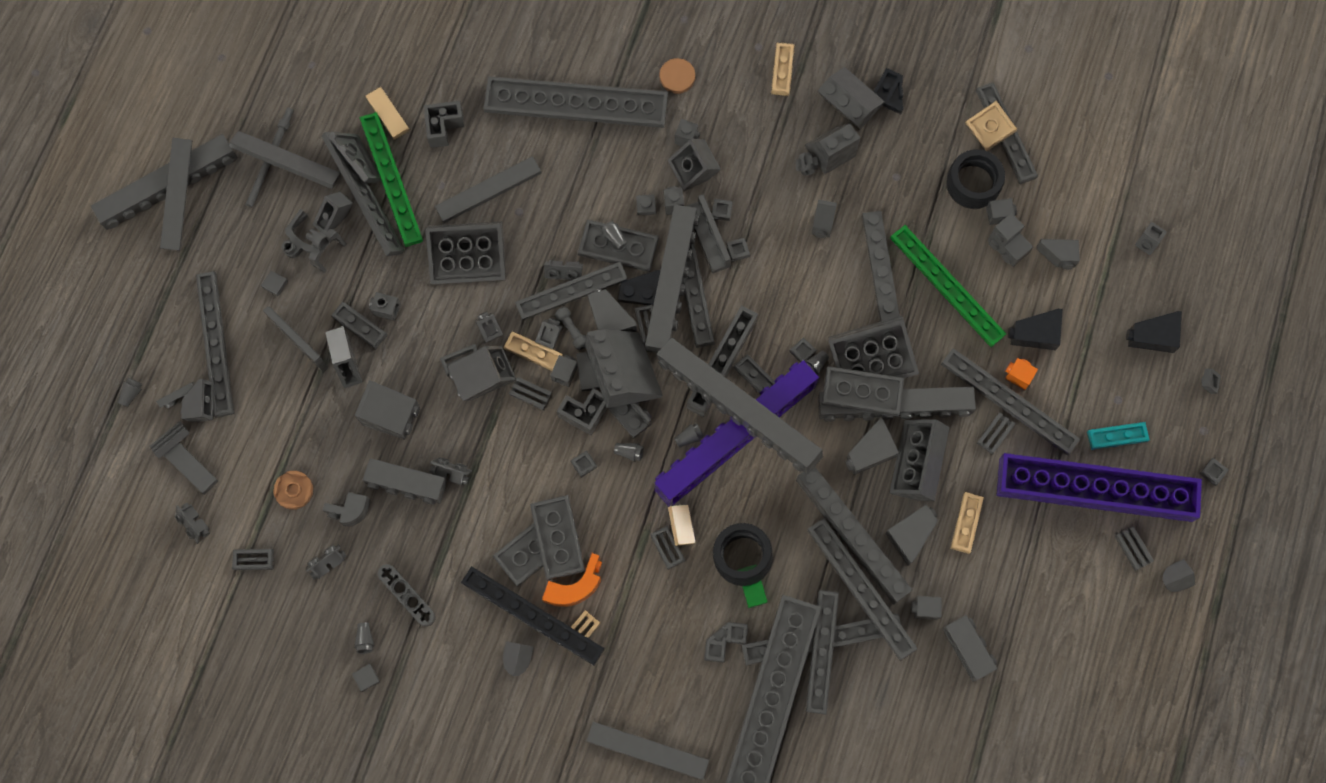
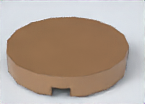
M676 58L667 61L660 69L659 78L661 85L665 90L676 94L688 91L695 81L694 67L684 59Z
M288 471L276 480L273 494L276 501L282 507L289 510H297L304 507L311 500L313 484L304 473Z

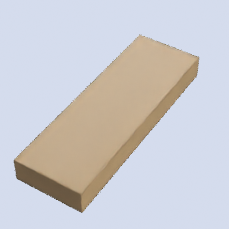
M776 44L771 94L789 96L794 44Z
M381 87L366 95V99L374 111L377 112L378 117L394 140L410 131Z
M511 332L504 346V350L551 371L555 366L558 356H563L562 353L515 332Z
M964 492L950 549L967 554L971 553L984 497Z

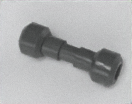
M567 307L558 309L555 317L568 328L570 335L574 339L573 345L577 350L586 348V335H582L575 327L574 322L570 318L571 312Z

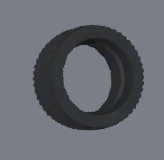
M973 149L963 152L954 160L947 175L948 193L960 206L969 209L986 207L990 201L995 200L999 196L1004 186L1005 171L1003 165L994 154L985 150ZM967 166L982 168L989 173L993 186L990 190L982 193L969 191L962 186L958 173Z
M736 523L721 531L715 540L713 547L715 567L718 573L729 583L737 586L756 584L768 574L772 566L773 550L771 542L767 535L753 524ZM740 538L756 541L761 546L763 552L759 565L745 572L729 568L723 557L726 546L733 540Z

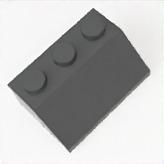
M845 67L831 75L817 90L825 100L859 130L885 103Z

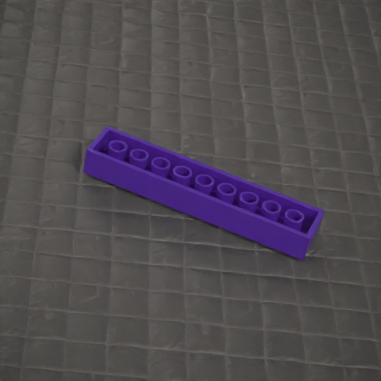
M804 360L801 363H794L789 368L790 372L785 376L781 374L774 381L775 384L770 388L769 386L765 387L756 399V401L779 418L816 388L819 377ZM732 419L726 424L724 422L715 429L716 432L712 436H705L700 441V446L696 449L692 447L686 452L684 459L681 461L679 459L670 466L671 469L667 473L662 472L655 478V492L668 507L673 506L755 437L747 432V428L743 425L738 426Z
M1004 453L999 458L996 496L1193 522L1200 518L1202 479Z

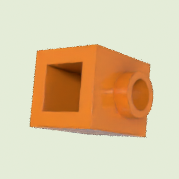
M1017 358L1014 363L1010 362L1005 372L1008 374L1005 379L1026 390L1038 369L1033 367L1029 361Z

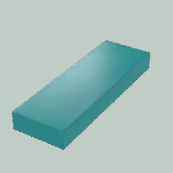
M1146 422L1087 431L1091 450L1150 441Z

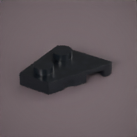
M886 68L873 92L885 102L882 106L902 114L903 75Z

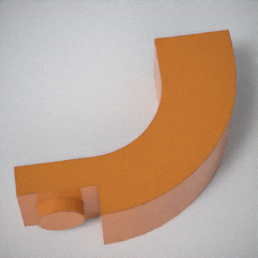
M591 554L584 576L575 584L560 585L548 581L542 601L554 606L568 607L588 599L601 582V577L595 575V572L599 573L602 566L600 556Z

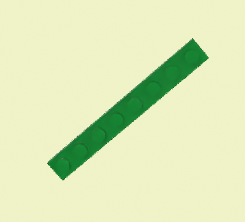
M377 112L359 117L405 247L423 242Z
M906 225L891 235L890 239L991 348L1006 336L1004 330Z

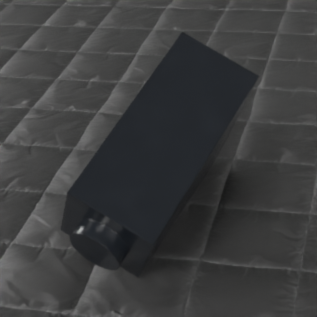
M1058 308L1015 321L1008 330V338L1011 339L1010 345L1057 350L1061 343L1063 309Z
M1182 311L1135 323L1126 333V340H1129L1128 347L1169 353L1176 352L1180 348Z

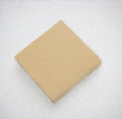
M997 101L965 122L985 151L990 150L1017 131V128Z

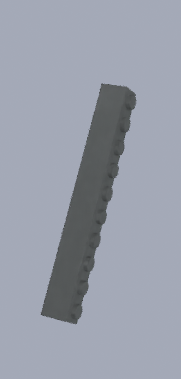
M671 338L657 353L658 364L664 370L669 369L677 380L685 381L693 392L698 391L702 394V398L706 402L714 403L722 414L725 415L727 413L731 416L735 424L738 426L743 425L747 428L746 430L751 436L759 437L767 448L776 450L780 458L785 461L788 459L792 462L793 467L797 471H803L808 475L823 458L821 448L675 339Z

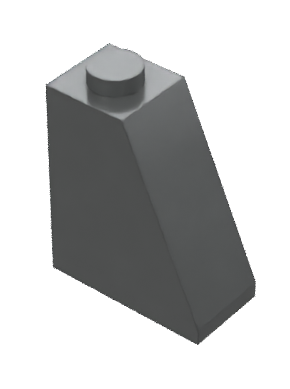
M597 289L588 294V301L597 330L637 331L636 322L606 289Z
M344 326L325 332L332 364L343 387L347 388L362 383L350 339Z
M883 418L879 419L848 453L845 462L849 471H853L854 475L898 456L899 451Z
M926 504L888 529L885 533L908 566L915 560L938 522L937 514L933 508H929Z

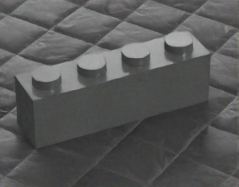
M371 458L363 481L370 489H386V492L392 495H397V493L405 494V498L411 500L420 498L423 499L424 503L434 505L435 502L441 504L447 484L444 477Z

